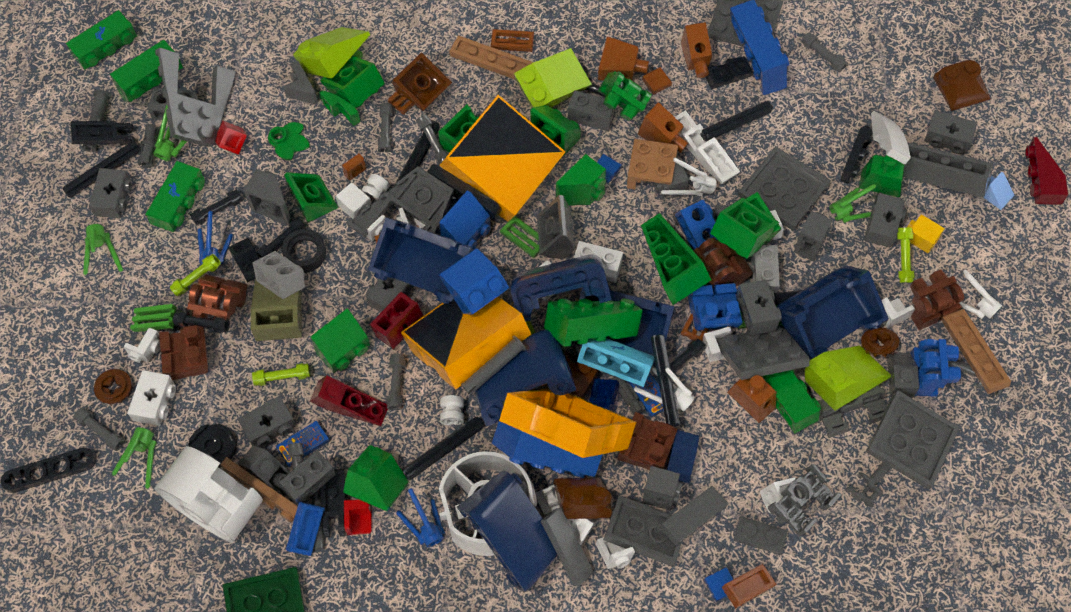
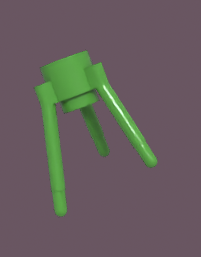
M166 105L158 140L155 144L156 149L153 154L159 159L170 161L172 156L177 157L187 141L182 140L174 148L175 144L169 141V127L164 137L168 120L166 114L168 106Z
M872 184L862 191L856 188L840 200L829 205L830 212L837 214L835 217L836 221L842 219L846 223L850 220L870 217L871 212L850 215L853 212L851 202L876 188V185Z
M91 224L86 227L84 275L88 273L90 248L91 252L94 253L95 247H101L104 242H106L120 272L123 271L120 260L111 243L110 234L105 233L104 227L100 224Z
M140 427L135 429L127 448L112 472L113 476L117 474L124 462H128L134 450L145 452L148 449L145 488H150L153 454L157 443L152 440L153 432Z

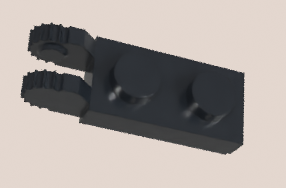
M116 121L70 122L71 144L117 145L118 143L125 145L134 141V137L131 135H117V132L129 133L133 131V125L130 123H116Z
M865 125L859 130L843 170L841 182L848 184L851 177H856L860 167L856 165L857 160L862 161L865 148H867L873 132L871 127Z
M334 469L335 476L320 488L321 507H324L322 515L324 538H330V519L338 518L339 536L343 537L346 535L344 528V500H346V493H343L346 481L345 469Z

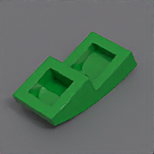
M324 90L319 92L322 104L334 117L342 113L353 126L361 122L359 112L349 102L333 93Z

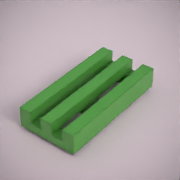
M514 216L500 230V233L531 257L535 258L540 252L539 244L537 245L527 235L512 225L515 223L539 241L538 233ZM508 229L511 230L513 233H515L517 236H519L521 239H523L525 242H527L529 245H531V246H532L533 248H535V249L533 250L532 248H530L528 245H526L524 242H522L520 239H518L516 236H514L512 233H510V232L508 231Z
M173 304L134 308L136 316L132 317L134 325H131L130 329L134 332L147 331L148 328L154 330L173 328V317L177 307ZM162 319H169L168 321L154 322L160 321ZM144 321H153L152 323H143V324H140L141 322H144Z

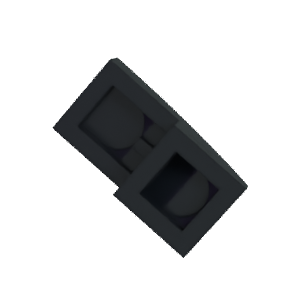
M744 56L727 59L724 65L707 67L709 75L705 78L710 88L715 89L746 79L753 75V71Z
M249 238L228 247L247 283L256 279L253 262L260 258Z

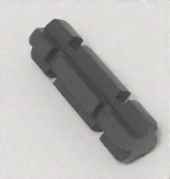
M614 376L611 381L615 387L619 388L617 390L627 406L630 405L629 409L634 415L635 412L641 414L645 410V406L641 401H638L639 397L630 383H626V380Z

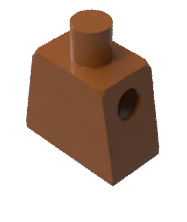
M706 22L685 25L681 47L688 71L695 70L697 78L706 77L709 75L707 67H709L712 58ZM695 48H699L700 53H698L695 50Z
M607 37L598 69V80L604 81L607 74L614 71H619L624 74L625 78L633 80L634 72L647 74L649 61L638 59L639 48L637 46Z
M659 102L644 117L638 131V135L647 141L677 145V151L680 153L689 144L680 136L684 128L683 124Z
M755 375L750 379H739L727 392L758 423L776 409V391L759 375Z

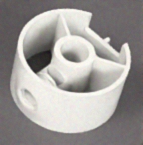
M186 446L154 489L165 501L190 520L217 537L233 543L263 502V499L254 488L248 490L237 483L229 474L218 468L220 462L195 448Z
M484 451L472 453L459 459L447 470L439 486L445 511L439 513L441 521H448L452 541L457 546L475 555L492 556L494 553L485 540L481 539L482 536L477 530L474 531L473 537H469L453 526L447 504L448 495L453 487L458 484L470 497L490 480H481L473 484L466 477L467 475L483 470L499 472L504 470L510 474L514 472L523 483L520 487L534 507L537 505V498L532 480L519 464L509 461V457L506 455ZM455 505L458 519L466 518L457 509L458 505Z

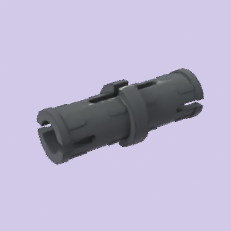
M154 124L146 125L143 141L140 142L141 153L138 165H141L143 168L152 167L153 153L156 149L155 144L160 130Z

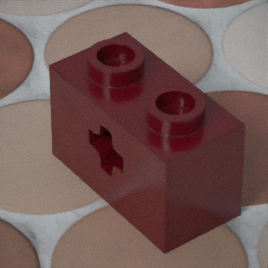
M400 292L372 321L370 326L376 337L394 350L404 339L401 332L424 315L417 302Z

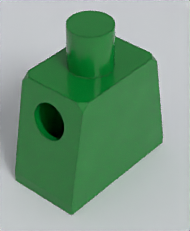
M873 155L862 169L859 189L863 190L875 184L876 188L871 190L872 192L900 198L905 164L888 155L885 157Z

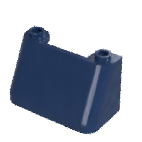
M386 217L368 270L375 272L374 277L387 281L388 277L395 278L432 292L437 296V301L449 305L450 301L455 302L438 274L475 248L409 223Z
M594 254L521 271L513 277L510 285L515 309L522 313L526 322L531 321L532 310L540 308L538 298L584 287L586 296L594 294L598 297L600 303L612 300L600 257Z
M851 266L834 270L776 306L781 312L780 322L807 354L809 361L823 352H827L828 347L858 328L877 329L883 322L889 319L870 272Z
M582 287L579 300L600 301L594 294L586 296L584 287ZM609 290L612 301H621V299L633 300L634 304L642 309L637 336L619 339L606 336V338L654 356L651 337L661 334L664 336L666 344L675 306ZM575 341V343H574L575 345H579V346H582V345H583V344H578L577 341Z
M549 330L539 331L524 339L522 343L526 350L519 352L474 392L486 427L499 422L504 406L502 401L506 399L507 393L529 391L546 383L555 395H566L576 390L569 364L560 343Z
M503 470L458 505L457 509L463 517L468 515L472 527L480 533L503 566V571L507 573L505 577L512 586L525 593L537 582L558 554L541 523L543 518L520 487L523 484L514 472L510 474Z

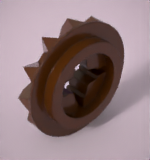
M887 328L869 329L861 337V348L865 349L866 354L873 353L874 357L882 355L885 358L887 354L894 355L895 350L899 349V338L895 332ZM877 339L884 345L879 346V344L876 343Z
M120 369L107 370L99 375L95 381V396L102 403H107L111 406L114 403H122L124 398L129 397V392L133 388L131 378ZM115 379V382L117 386H119V388H116L113 394H111L110 389H108V387L113 385Z

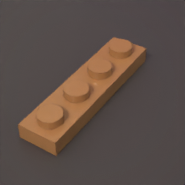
M459 35L449 51L451 57L515 79V72L533 63Z
M965 309L943 317L942 323L986 392L990 394L1009 387L1011 380Z
M227 457L220 464L224 472L236 481H239L248 490L254 488L263 498L262 503L271 510L274 507L282 511L280 515L290 523L293 522L298 506Z

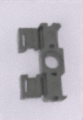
M879 384L854 399L853 403L846 404L836 411L823 399L818 400L821 407L819 421L823 417L822 422L828 432V438L848 432L849 425L847 422H843L841 418L843 413L861 408L862 406L864 409L867 408V411L870 413L868 414L870 424L881 421L887 408L884 401V388H880Z
M815 464L805 468L807 473L802 478L800 476L793 480L780 493L783 497L777 503L775 501L768 506L771 514L775 513L777 515L776 520L782 524L789 520L787 523L799 537L807 533L818 521L816 517L811 520L808 517L805 518L803 516L804 512L801 513L802 510H799L800 507L812 497L817 499L820 503V508L824 511L831 507L842 495L840 492L834 495L823 484L827 479ZM794 488L800 491L801 499L795 496Z

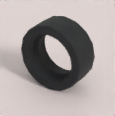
M299 229L288 234L281 248L283 256L287 257L294 264L299 265L304 273L312 272L319 268L326 257L323 239L317 232L311 229ZM312 241L317 246L316 254L309 260L298 261L291 256L292 247L298 242Z

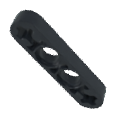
M433 164L427 172L454 190L453 196L457 199H460L467 190L471 192L488 212L490 219L495 220L502 211L497 202L440 166Z
M79 448L8 470L2 475L0 483L7 492L17 493L88 471L95 465L96 456L89 448ZM84 454H85L87 457H90V458L86 459V463H85V464H82V463L79 461V460L82 459V455H84ZM70 458H72V459L75 461V462L73 463L74 466H75L74 468H73L72 462L70 461ZM64 461L67 463V467L63 472H55V466L59 462ZM36 469H42V477L32 480V472ZM13 476L16 479H19L14 482V486H11L8 483L11 481V477Z

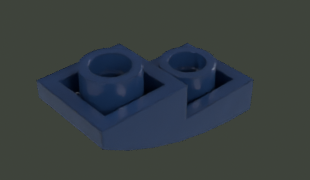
M677 430L672 443L667 470L679 473L678 481L689 483L700 436Z

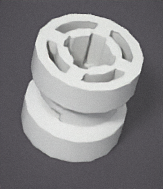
M371 174L367 180V186H363L361 191L369 198L370 196L374 197L375 201H377L379 196L387 191L389 183L383 177Z
M455 395L442 397L440 406L443 412L440 414V423L443 425L463 424L464 414L461 409L464 407V398Z

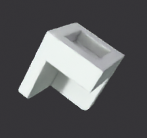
M350 183L336 195L338 206L352 219L359 215L360 211L367 205H371L370 198L353 183Z
M888 298L881 300L889 318L883 322L887 329L910 318L915 310L913 305L905 308L898 298L891 302Z
M730 327L704 334L703 343L706 346L705 351L709 362L724 359L716 339L731 334L732 330Z

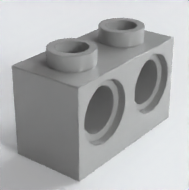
M762 245L759 251L751 256L752 282L766 280L768 287L772 288L774 293H777L780 287L778 245Z
M274 251L253 262L256 281L280 298L285 299L305 288L303 269L278 252Z

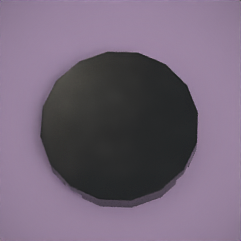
M216 423L215 425L206 424L194 431L188 443L189 447L205 453L220 462V464L226 457L231 460L236 450V440L232 432L224 425Z

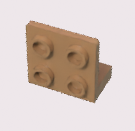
M634 139L627 188L635 190L636 183H641V180L672 184L675 167L673 159L676 158L678 146Z

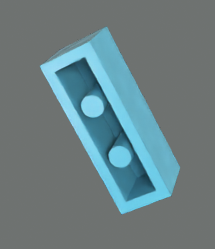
M590 338L586 344L582 345L577 362L644 387L655 359L652 355L605 338V341L599 342Z

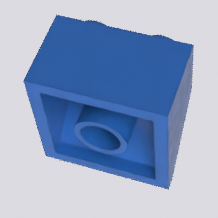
M468 190L439 222L441 236L474 248L477 246V240L481 236L485 237L491 229L490 215Z
M477 248L438 274L463 314L473 315L510 288L498 268Z

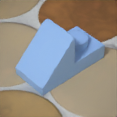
M1003 172L996 178L991 176L990 184L984 196L987 201L1002 210L1014 196Z

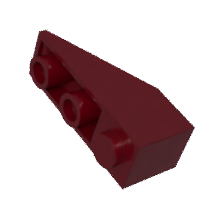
M1033 137L1025 149V157L1030 161L1028 177L1032 178L1030 195L1034 197L1035 204L1062 205L1068 196L1066 175L1037 137Z
M328 375L318 381L309 401L326 410L380 427L388 410L387 404Z

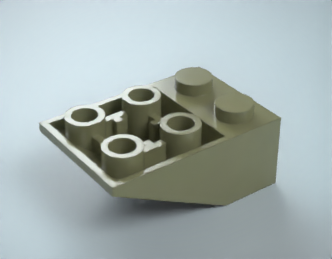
M255 279L251 304V332L256 341L302 338L301 290L282 299Z

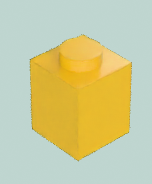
M922 214L916 221L912 219L907 226L912 228L913 239L910 240V243L926 253L931 251L945 229Z

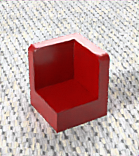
M222 121L215 142L219 148L239 155L247 134L243 128Z
M359 499L344 500V528L347 535L370 534L372 532L371 504Z

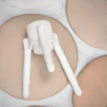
M674 158V162L698 175L696 177L690 176L695 190H662L661 194L702 196L705 193L711 195L716 189V179L707 176V173L699 171L678 158Z
M964 270L965 277L984 298L977 304L980 308L979 310L963 302H959L960 305L981 319L984 316L990 319L1002 305L990 296L967 270Z
M653 368V369H652L653 373H655V374L657 375V370H656V368ZM666 368L665 371L678 386L676 387L673 384L677 410L685 411L695 397L670 368ZM634 388L635 392L662 404L661 397L640 388Z

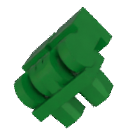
M619 71L608 73L598 90L599 93L605 96L603 104L612 110L619 105L623 108L620 115L628 121L645 109L652 96L650 92L642 90L640 85L630 78H625L624 74Z

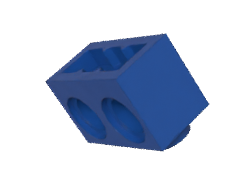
M704 199L675 214L692 250L699 248L706 241L702 237L703 231L708 232L710 238H716L710 234L715 224L712 217L713 211L710 205L705 203ZM692 211L699 213L700 221L693 219Z

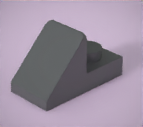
M299 61L291 63L292 73H290V77L293 82L283 87L286 97L311 104L318 103L316 93Z

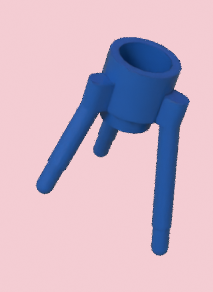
M212 211L208 212L205 249L202 229H198L200 265L203 264L202 260L211 254L217 256L221 264H224V257L233 237V234H229L220 254L217 248L211 247Z
M410 488L408 492L424 523L420 528L421 533L401 511L398 510L396 514L417 537L421 545L425 543L427 548L432 547L444 540L443 534L445 533L441 525L435 500L432 499L430 501L435 520L434 524V522L428 521L413 489Z

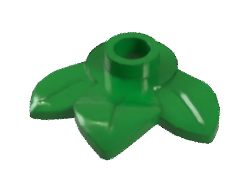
M290 122L284 127L278 126L270 130L268 141L271 146L275 147V153L280 158L292 160L294 152L303 151L310 147L309 141L300 134L304 128L303 124ZM277 136H282L281 139H275Z

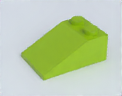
M340 27L305 40V42L298 46L293 56L299 61L306 73L333 78L370 36L369 31Z
M571 48L533 62L514 73L515 80L531 108L544 105L552 108L572 97L574 90L581 92L592 86Z
M858 345L823 352L811 359L809 366L805 367L804 381L836 411L891 378V374Z

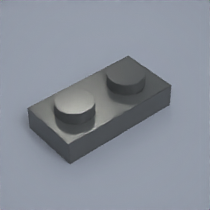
M740 516L733 541L781 555L788 530Z

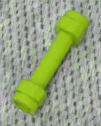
M910 227L898 228L897 240H901V271H898L900 283H912L914 281L913 278H915L914 271H911L910 240L913 239V232Z
M214 254L207 256L202 260L203 264L185 278L175 280L170 285L171 291L176 296H180L189 290V285L205 273L215 271L221 265L217 256Z
M300 363L296 364V368L265 372L264 369L252 372L254 386L266 385L267 381L298 377L299 380L310 377L309 364Z

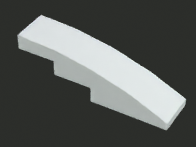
M686 110L675 116L684 126L680 136L689 143L687 146L688 150L715 179L723 184L740 173L715 137L707 142L703 140L700 133L704 128L701 124L696 125Z
M873 111L871 113L873 140L879 142L880 147L886 150V155L906 164L911 158L904 133L891 119Z

